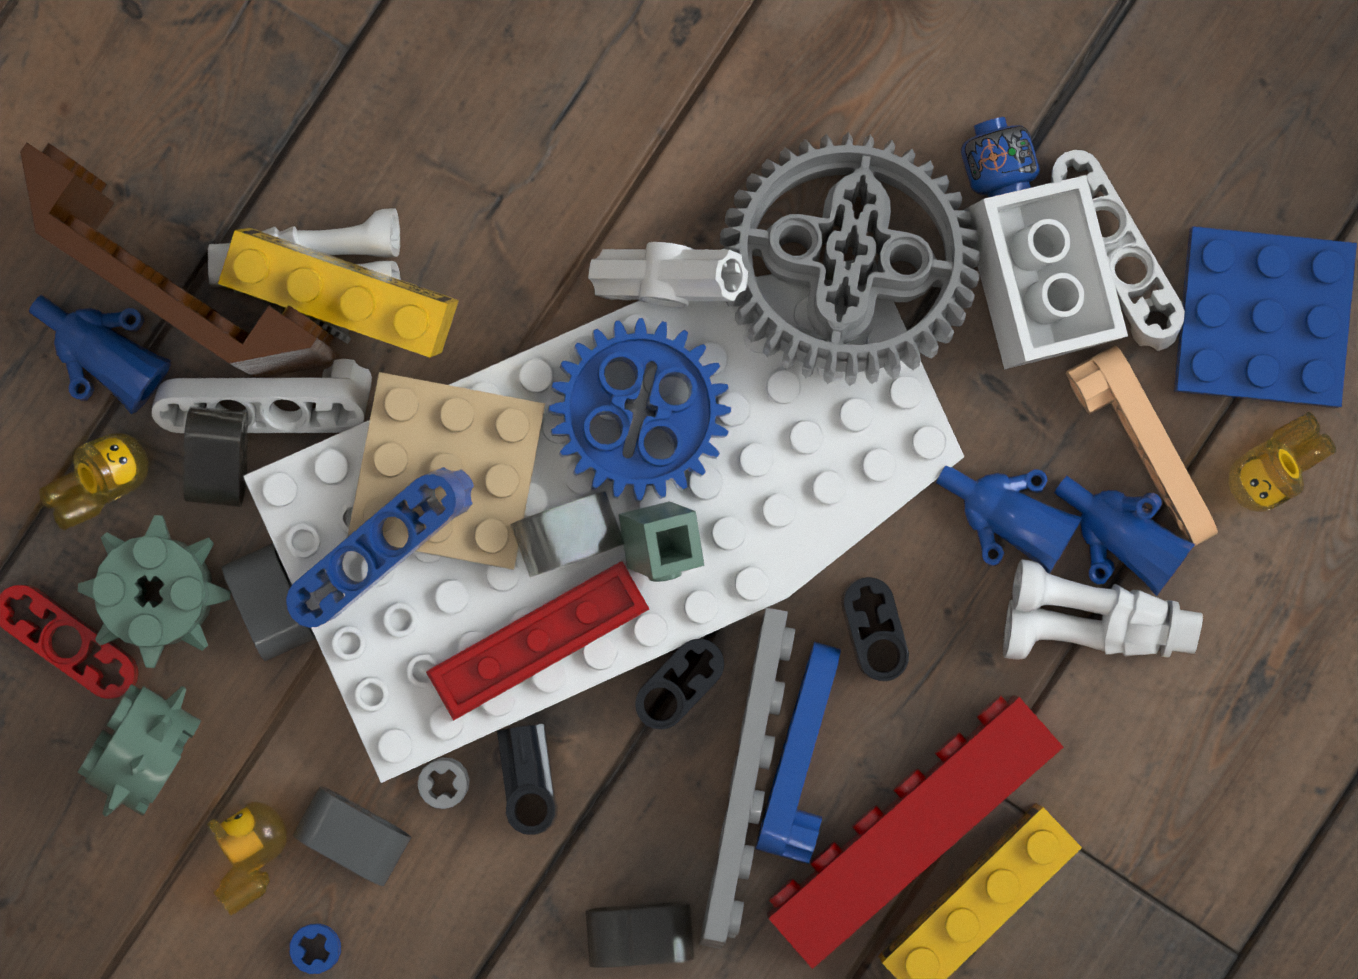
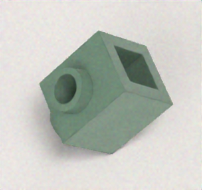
M668 501L618 514L628 569L647 576L649 581L660 582L678 578L682 575L683 571L705 566L696 511Z

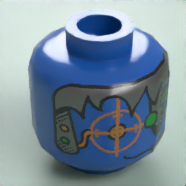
M1005 117L991 119L973 126L976 136L965 141L961 147V155L972 190L977 194L987 195L989 198L1031 188L1030 182L1039 175L1040 167L1028 129L1021 125L1008 126Z

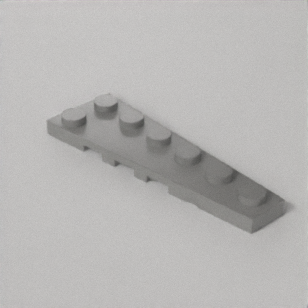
M766 607L763 614L739 736V752L735 759L729 787L728 810L725 812L719 839V858L711 880L699 945L721 949L726 943L727 937L735 939V936L739 933L744 902L734 900L738 878L749 879L754 846L744 845L748 823L759 824L765 794L764 791L755 790L759 768L769 770L775 737L765 735L769 714L779 715L785 688L784 682L775 681L779 660L789 661L795 635L794 628L785 627L787 611Z

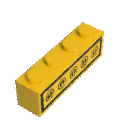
M252 228L234 231L218 281L219 285L283 307L289 305L300 313L429 358L442 353L459 302L457 299Z
M1035 803L878 955L880 961L897 979H947L1082 847L1044 807Z

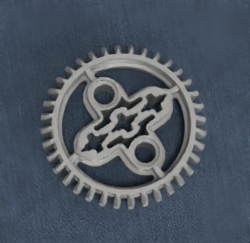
M848 132L843 136L842 144L838 146H833L831 138L825 134L821 138L820 149L816 150L804 139L799 145V156H796L785 147L780 152V165L766 159L761 169L763 177L751 173L746 182L748 191L738 190L734 196V205L737 208H729L726 212L725 223L729 227L721 230L720 244L725 247L723 249L742 254V262L748 271L746 290L740 292L735 301H726L728 306H740L735 312V321L738 325L752 323L747 335L750 342L759 341L766 337L767 340L763 349L766 357L774 355L779 350L783 351L782 366H784L785 370L793 366L796 360L803 362L802 375L805 379L813 374L814 367L824 369L823 378L827 384L833 381L836 371L845 372V381L849 386L855 384L857 373L865 371L866 378L871 384L877 382L880 368H884L887 374L894 379L900 374V361L914 371L920 365V353L932 359L938 352L939 346L937 341L947 344L952 340L954 330L951 326H962L966 317V313L962 308L972 306L975 295L970 289L975 288L979 280V273L973 268L979 265L980 253L978 250L972 249L977 244V230L966 229L970 226L972 220L970 210H958L962 202L960 192L945 194L949 186L947 175L933 180L930 178L934 168L931 160L919 167L913 164L915 159L913 149L908 150L902 157L894 154L895 144L893 140L884 145V150L874 148L875 142L871 134L865 137L863 146L853 145V138ZM847 175L829 190L822 218L803 214H789L774 222L767 230L757 229L761 219L772 203L790 189L821 177ZM881 182L904 192L930 216L941 235L945 250V261L937 260L929 244L920 236L888 229L891 214L890 198ZM857 197H861L863 212H860L859 218L855 219V211L852 210V204H855ZM839 226L841 231H833V227ZM868 231L872 232L873 237L866 236V233ZM789 242H796L802 244L807 249V252L800 256H792L784 252L781 246ZM826 244L822 264L819 262L822 245ZM848 247L853 248L852 255L855 256L850 270L845 269L846 262L843 261ZM878 254L880 256L876 272L872 273L875 255ZM752 255L762 257L767 269L778 280L789 284L810 287L807 302V318L812 328L824 341L797 330L784 321L769 306L758 287L754 275ZM897 261H906L911 263L917 272L911 275H903L897 273L891 264ZM824 279L831 280L832 285L826 286ZM866 284L865 291L860 292L857 289L858 285L864 286ZM932 286L941 288L932 308L910 330L877 343L863 345L845 344L860 337L869 328L874 315L876 299L909 302L924 295ZM843 297L846 314L842 316L841 322H837V313H834L835 304H838L839 298Z

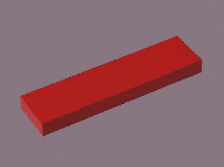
M620 561L429 669L426 673L454 721L648 611L649 607L623 561Z

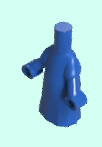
M40 295L29 309L30 314L55 331L54 345L56 354L62 363H66L70 378L69 392L72 397L78 400H88L94 392L93 383L84 378L82 369L84 368L104 385L132 415L155 392L171 366V360L156 355L111 329L122 326L130 332H137L145 321L143 314L133 308L125 309L122 312L103 314L99 310L87 308L78 309L68 314L45 296ZM131 316H135V317H136L135 323L132 324V325H129V323H128L129 318H130ZM84 384L85 391L84 393L80 394L78 392V388L80 385Z
M946 465L936 481V484L964 499V511L967 521L973 530H977L982 548V557L989 566L998 565L1004 556L1003 548L995 542L994 533H996L1032 561L1039 563L1050 574L1083 518L1063 512L1019 492L1023 489H1028L1033 493L1042 492L1048 480L1046 474L1038 469L1014 477L995 473L985 475L975 481ZM1039 477L1042 483L1039 486H1034L1031 483L1032 478ZM990 550L998 552L999 555L996 559L988 557Z
M1069 476L1062 480L1054 494L1081 512V517H1083L1080 522L1082 536L1085 542L1090 545L1091 568L1089 569V577L1095 584H1104L1115 570L1114 563L1107 559V549H1109L1157 596L1195 545L1151 519L1162 505L1161 498L1155 493H1146L1139 497H1128L1117 490H1104L1093 495ZM1145 503L1151 504L1153 509L1147 508ZM1099 568L1103 569L1105 574L1100 573Z

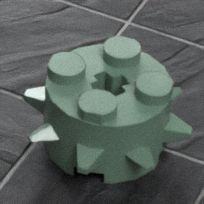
M154 515L143 537L132 538L124 542L106 532L101 537L108 556L99 566L96 578L78 583V592L95 600L96 611L104 623L95 638L96 642L101 646L120 638L126 643L139 646L146 668H155L165 645L176 644L183 640L203 651L208 646L201 625L209 616L210 606L231 600V591L211 583L212 575L204 562L214 545L212 540L208 537L189 546L184 542L172 540L164 516ZM161 579L164 586L160 589L159 593L164 600L161 604H158L156 601L146 602L144 598L147 592L144 586L147 580L158 582Z
M131 684L106 725L113 729L114 733L111 735L104 730L101 731L78 770L79 774L86 777V783L108 795L102 813L104 816L111 814L121 804L143 816L149 804L153 803L181 758L180 755L184 750L183 746L189 737L192 738L201 723L200 719L181 708L186 693L185 687L181 686L167 700L145 686L140 690Z

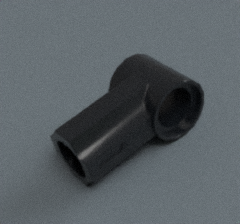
M545 724L497 730L508 822L516 831L522 834L538 835L546 832L554 825L558 815V805L554 795ZM529 794L541 796L547 805V815L544 821L536 826L523 824L517 814L519 801Z

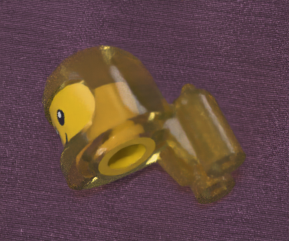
M1307 412L1276 429L1271 439L1259 444L1234 461L1229 470L1228 483L1233 496L1241 506L1249 511L1266 512L1295 498L1304 489L1302 472L1309 470L1336 453L1335 444L1330 436L1325 433L1319 434L1320 425L1312 413Z
M110 433L76 448L73 455L74 472L39 489V496L47 508H55L53 515L59 528L62 530L69 529L98 516L105 504L139 488L148 476L149 463L147 454L142 445L128 434Z
M259 801L244 804V808L221 823L214 818L206 824L215 834L216 842L233 866L220 880V887L213 891L221 906L230 916L266 893L267 885L270 883L269 874L259 869L282 853L287 842V829L282 818L271 806Z

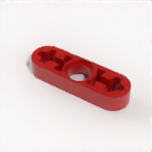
M15 585L5 589L0 594V627L93 694L104 699L119 698L124 696L131 684L136 685L139 673L136 661L129 653L112 641L101 645V650L93 656L105 664H113L116 660H119L123 664L119 673L125 678L122 685L112 683L104 687L101 684L104 674L92 664L86 665L84 673L78 670L77 666L84 662L91 654L94 642L97 643L95 638L99 632L42 591L29 585ZM29 596L33 600L29 606L30 611L41 619H47L50 611L56 614V618L43 628L39 641L32 637V634L40 629L39 626L27 619L19 620L17 623L12 621L15 613L14 609L9 606L12 599L24 600ZM65 625L75 628L82 639L79 652L71 658L59 656L52 647L53 634L58 628Z

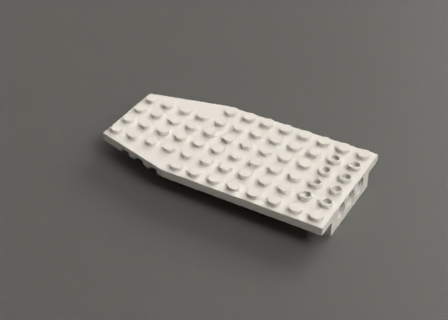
M854 260L845 261L846 270H850L851 263H854ZM875 260L872 268V273L876 272L877 264ZM773 274L755 277L762 296L775 313L797 330L824 341L812 328L807 318V302L810 287L780 281ZM824 279V284L830 286L832 281ZM866 284L864 286L858 285L857 289L860 292L865 291ZM840 297L838 304H835L834 313H837V322H841L842 316L846 314L843 297ZM876 299L874 315L869 328L860 337L845 344L863 345L877 343L906 332V327L893 301ZM639 300L450 384V386L545 403L514 570L414 552L339 616L319 627H311L380 782L383 783L675 650L690 640L699 639L790 597L934 482L946 465L952 467L964 458L963 452L921 361L919 367L914 369V371L900 361V374L894 379L887 374L884 368H880L877 382L871 384L866 378L865 371L857 373L855 384L849 386L845 381V372L836 371L833 381L827 384L823 378L824 369L814 367L813 374L805 379L802 375L803 362L796 360L793 366L785 370L784 366H782L783 351L779 350L774 355L766 357L763 349L767 338L750 342L747 335L752 323L738 325L735 321V312L740 306H728L726 301H689L688 307L675 308L654 305ZM638 318L644 319L647 334H654L662 321L667 322L666 338L672 341L679 333L686 330L688 336L684 348L689 352L697 346L704 344L706 349L699 359L702 366L711 363H719L720 365L719 369L710 377L711 383L728 384L729 387L722 395L715 397L716 403L731 407L729 415L716 418L715 420L716 424L729 431L728 435L725 438H710L709 440L720 452L719 456L716 459L707 458L702 455L698 458L706 473L699 477L688 469L685 470L684 475L687 481V488L682 491L671 480L666 481V497L659 499L655 494L652 485L646 486L641 502H636L632 486L627 485L617 499L613 498V482L607 479L596 490L592 489L591 485L595 472L590 468L584 473L575 476L573 471L580 461L578 455L574 454L568 457H561L559 455L562 448L570 442L568 436H552L550 432L555 426L564 422V417L548 413L549 405L564 402L563 396L551 390L552 383L570 381V377L561 370L560 364L562 361L572 362L577 365L581 362L574 351V346L577 343H581L590 350H593L595 348L592 337L593 331L598 329L608 340L612 339L613 325L615 321L619 320L627 334H632ZM616 361L605 367L604 376L606 382L612 388L625 390L634 385L635 374L629 364ZM653 362L646 364L640 393L633 404L625 403V409L633 412L632 422L622 452L625 458L633 456L642 421L646 416L654 417V411L646 408L647 398L656 372V364ZM669 376L659 383L660 396L666 403L680 405L687 401L689 390L687 384L682 379ZM609 415L596 416L591 420L589 428L591 436L601 444L614 443L620 437L621 429L619 423ZM370 420L243 476L292 585L348 536ZM653 430L646 434L644 447L651 457L663 460L672 455L674 442L667 432ZM668 501L696 511L705 566L683 571L682 575L678 578L660 582L649 581L647 576L627 568L618 514ZM348 551L343 558V570L351 580L363 581L368 572L367 562L361 554ZM623 561L647 603L648 611L453 721L426 671L618 562ZM330 582L325 587L310 593L311 597L306 602L310 610L320 608L319 603L329 593L337 590V588Z

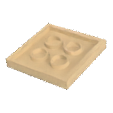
M379 372L348 536L417 478L442 467L451 471L462 469L470 476L474 484L471 491L473 504L467 512L455 517L415 552L514 570L545 403ZM438 487L435 489V494L438 501L442 504L441 500L447 494L442 487ZM421 506L413 509L420 517L424 514ZM388 517L383 525V536L391 546L397 548L404 547L409 536L408 528L399 518Z

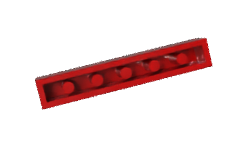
M1000 695L990 702L976 716L982 723L966 738L960 732H957L935 752V755L940 759L939 762L925 774L918 768L911 772L893 789L899 797L883 811L877 805L869 809L852 825V828L857 833L841 848L835 841L828 845L810 862L815 869L812 874L800 884L794 878L790 879L769 898L768 901L774 907L767 912L768 919L812 969L1064 748L1020 697L1013 695L1006 701Z

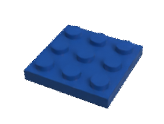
M1191 227L1189 229L1182 301L1185 311L1184 322L1179 332L1174 392L1331 408L1342 407L1357 243Z

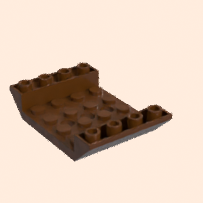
M26 142L20 151L35 233L227 363L255 378H267L333 365L334 360L339 359L341 356L330 348L335 339L333 336L289 305L282 314L268 306L250 333L221 316L216 310L180 288L173 281L134 257L127 250L96 230L115 203L102 194L107 186L105 182L50 143L41 152Z

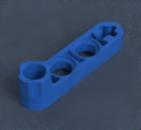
M442 467L414 480L293 583L286 597L287 610L292 619L299 625L311 628L319 627L339 616L450 521L468 511L473 504L471 491L474 487L470 476L462 469L451 471ZM438 487H442L447 494L441 500L442 504L438 501L435 494V489ZM421 506L424 514L420 517L413 510L414 508ZM388 517L399 518L408 528L409 536L404 547L397 548L391 546L383 536V525ZM348 551L357 552L365 558L368 572L363 581L351 580L345 574L342 562ZM331 582L337 590L329 593L319 603L320 608L310 610L306 604L311 597L310 593L325 587Z
M815 641L813 643L755 846L756 850L805 864L810 863L814 852L822 816L798 810L797 806L841 653L839 648Z

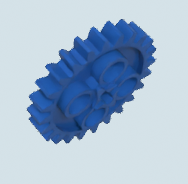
M638 318L634 332L627 334L620 320L615 321L612 339L608 340L600 330L595 329L592 333L595 348L590 350L585 345L577 343L574 346V351L581 362L577 365L572 362L562 361L560 364L561 370L570 377V381L552 383L551 390L563 396L564 402L549 405L548 413L563 416L564 422L555 426L550 432L552 436H568L570 442L562 448L559 455L561 457L578 455L580 461L573 471L575 476L584 473L589 468L595 472L591 485L592 489L596 490L607 479L613 482V498L617 499L627 485L632 486L636 502H641L646 486L652 485L655 494L659 499L666 497V481L671 480L682 491L687 488V481L684 475L685 470L688 469L693 474L702 477L706 471L698 458L701 455L716 459L719 456L720 452L709 440L710 438H725L728 435L729 431L716 424L715 420L716 418L729 415L731 407L717 404L715 397L722 395L729 387L728 384L711 383L710 377L714 375L720 365L719 363H711L702 366L699 359L706 349L704 344L697 346L690 352L684 348L688 336L686 330L679 333L672 341L666 338L667 322L662 321L654 334H647L644 319ZM616 361L629 364L635 374L634 385L625 390L612 388L606 382L604 376L605 367ZM653 362L656 364V372L647 398L646 408L654 411V417L646 416L642 421L633 456L625 458L622 452L633 418V412L625 409V403L633 404L640 393L646 364ZM669 376L682 379L687 384L689 390L687 401L680 405L666 403L659 393L660 381ZM599 415H609L615 418L621 429L619 439L611 444H601L595 441L589 430L591 420ZM663 430L672 437L674 451L669 458L663 460L655 459L646 452L644 438L648 432Z

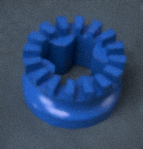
M309 924L300 928L293 935L290 942V957L293 964L299 970L308 974H320L331 969L338 962L341 954V942L337 933L323 924ZM319 934H322L327 938L324 948L330 953L326 961L317 958L312 963H309L304 959L307 950L301 945L304 937L315 939Z

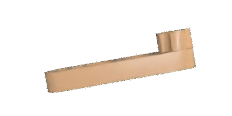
M1114 345L1067 370L1066 375L1078 401L1089 415L1109 404L1113 406L1184 538L1194 543L1195 547L1217 535L1216 524L1121 350Z

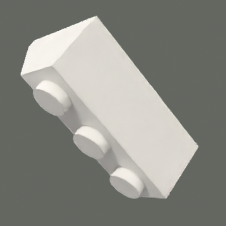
M1086 175L985 198L964 209L970 210L972 216L968 229L977 230L978 234L977 244L973 249L978 250L980 253L978 269L1004 370L1128 337Z

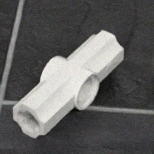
M649 242L646 249H602L600 255L596 259L591 260L588 279L593 283L595 295L605 299L641 300L659 306L685 308L688 307L689 301H735L737 295L746 290L748 271L742 262V254L732 250H694L690 247L673 243Z

